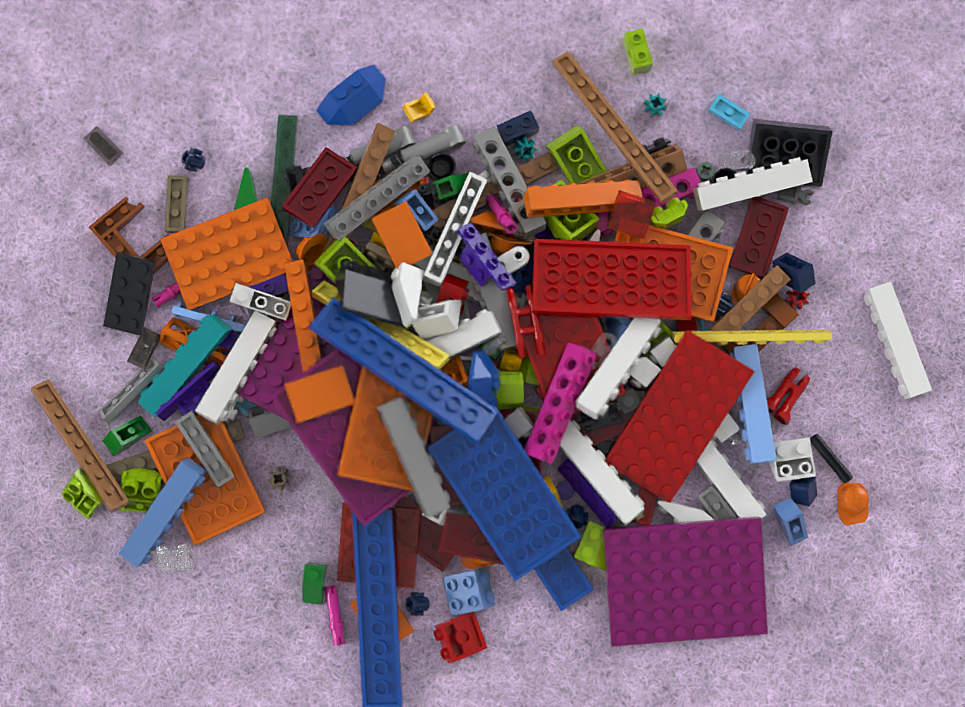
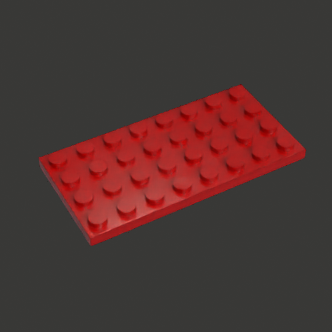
M534 239L532 313L691 320L690 245Z
M686 330L605 457V463L608 466L612 465L619 473L671 503L755 371L691 331Z

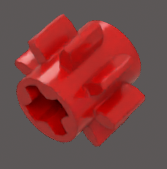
M792 289L793 292L790 290L786 292L789 297L785 301L789 302L792 308L797 306L798 310L802 309V304H809L806 298L810 293L806 294L805 291L800 293ZM796 294H799V295H800V296H799V299H800L799 301H796V300H795V299H796V296H795Z

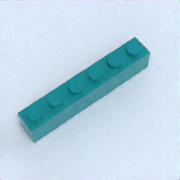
M216 314L206 315L199 324L201 326L197 331L193 330L188 335V342L178 347L175 351L177 355L173 359L170 358L163 367L165 369L163 372L156 374L152 379L153 384L150 387H146L140 393L141 398L138 400V403L152 416L157 417L155 412L159 410V407L167 403L178 390L186 386L232 331V328Z

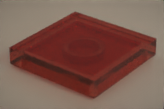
M619 190L607 228L644 239L656 202Z

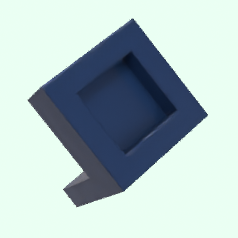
M816 477L793 479L790 482V495L794 503L810 507L817 497Z

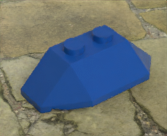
M374 64L358 69L328 92L316 111L327 125L353 126L383 102L386 78Z
M480 349L473 352L468 390L489 405L494 404L497 407L498 399L496 395L501 383L499 380L500 373L486 351Z

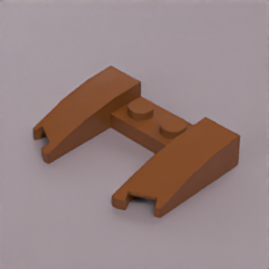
M127 197L123 198L89 226L91 231L115 258L117 252L139 257L120 235L119 231L145 206L140 202L137 206L128 203L129 199ZM161 240L140 256L156 261L154 274L168 261Z
M776 293L761 307L768 314V317L754 330H783L799 314ZM716 315L714 321L718 322L721 318ZM730 341L727 345H722L721 348L729 355L733 347L755 344V341H747V344L744 345L735 344L736 341ZM757 344L758 352H760L767 344Z

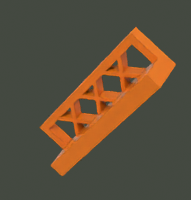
M172 317L161 330L159 344L176 351L179 346L185 345L188 342V335L193 330L197 331V329ZM175 325L181 328V331H175L171 327ZM218 346L203 365L206 366L215 361L222 367L227 358L222 352H230V350Z

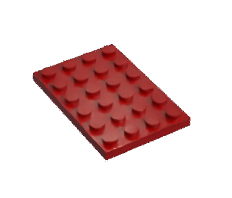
M531 314L519 316L521 328L533 326ZM539 314L546 353L538 354L534 333L523 335V339L544 400L568 343L585 347L597 354L582 389V394L610 354V349L598 317ZM621 383V385L618 388V390L620 391L617 397L626 394L623 384ZM575 406V409H574V411H573V414L576 413V412H579V411H581V410H579V409L576 408V406Z

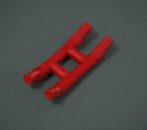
M532 285L525 287L529 307L517 308L514 289L506 290L519 358L526 357L523 335L533 333L538 354L546 353L539 314L532 313ZM531 314L533 326L521 328L519 316Z

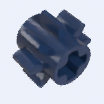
M190 148V151L186 150L182 155V163L186 164L185 169L192 172H197V169L201 170L206 161V158L202 156L203 151L196 148Z
M725 292L720 297L716 315L719 317L721 314L726 315L734 305L731 302V296Z
M575 504L571 508L566 509V514L576 529L587 525L589 512H585V508L582 505Z
M411 592V597L406 599L405 607L410 612V615L424 616V611L429 609L430 602L428 597L424 596L425 593Z

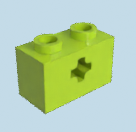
M643 28L626 32L623 43L632 75L651 71L653 61Z

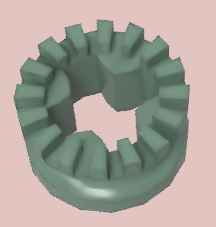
M704 162L698 166L696 172L699 179L706 181L712 177L714 168L710 163ZM702 167L710 170L708 176L700 173Z

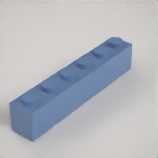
M189 457L182 460L119 554L137 568L142 564L146 565L153 557L151 554L153 550L158 549L163 543L162 537L164 534H168L173 528L174 524L172 522L174 519H178L184 512L183 506L185 503L188 504L195 496L193 492L196 487L199 488L206 479L204 476L207 471Z

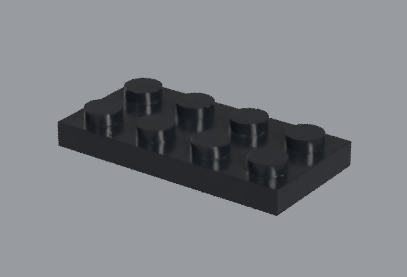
M122 252L116 253L104 327L139 336L142 335L156 261Z

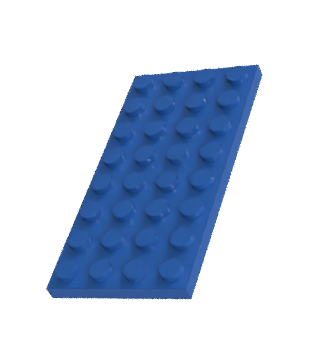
M499 411L476 444L454 429L427 447L514 581L581 538V535Z

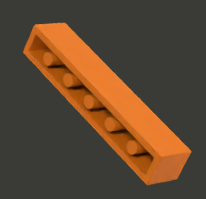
M631 179L621 182H614L612 180L603 183L587 182L578 185L570 183L564 186H558L557 184H552L548 187L531 186L526 189L523 196L527 218L638 210L643 203L639 180L632 181Z
M304 260L284 263L304 372L323 359L320 336L309 329L312 322L316 319L308 268Z

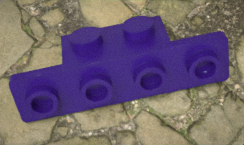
M469 223L457 229L458 234L467 244L459 258L481 287L487 285L491 279H493L501 291L516 284L515 280L473 224Z
M215 361L206 365L199 375L190 379L188 384L183 389L178 390L167 403L162 404L155 414L163 421L167 420L178 409L183 415L193 411L197 416L198 414L195 410L210 387L209 382L217 375L221 367Z
M569 458L559 466L558 471L607 528L619 519Z

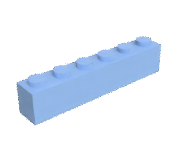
M757 344L733 347L729 355L755 371L736 400L737 403L740 402L741 410H738V416L744 426V429L741 430L742 439L747 444V449H745L746 461L749 460L750 465L776 461Z

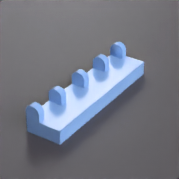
M178 301L177 306H173L171 311L175 316L200 322L207 315L199 313V307L193 309V311L182 308V301ZM213 310L211 315H217V311ZM231 315L229 320L222 319L233 331L242 333L246 326L234 322L236 317L234 315Z

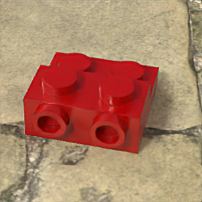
M474 611L435 625L434 637L437 642L440 641L443 648L440 650V654L443 660H447L448 663H454L487 649Z

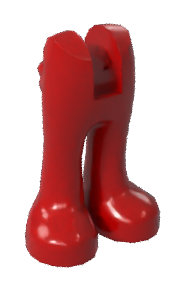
M797 367L790 370L771 397L766 398L768 412L770 414L774 413L773 417L783 425L789 424L791 420L790 412L810 381V377L806 374L797 385L793 383L800 372V369ZM790 390L791 392L787 399L775 412L784 395Z

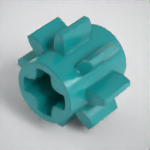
M660 93L657 96L650 94L649 100L644 101V105L648 106L644 112L649 111L651 118L656 114L661 117L662 111L667 109V106L663 105L667 99H662ZM654 102H655V103H658V104H657V108H654V107H653V106H654Z
M525 136L523 140L516 139L517 143L512 147L513 150L517 151L515 157H521L524 162H526L527 158L531 157L533 159L534 151H537L533 147L535 142L532 139L528 141V138Z

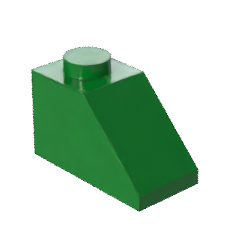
M139 416L112 429L103 439V443L110 453L115 456L130 448L152 430L142 416Z
M305 564L302 582V602L322 605L327 565Z

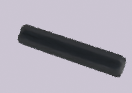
M814 434L810 437L811 444L843 483H848L853 476L819 434Z

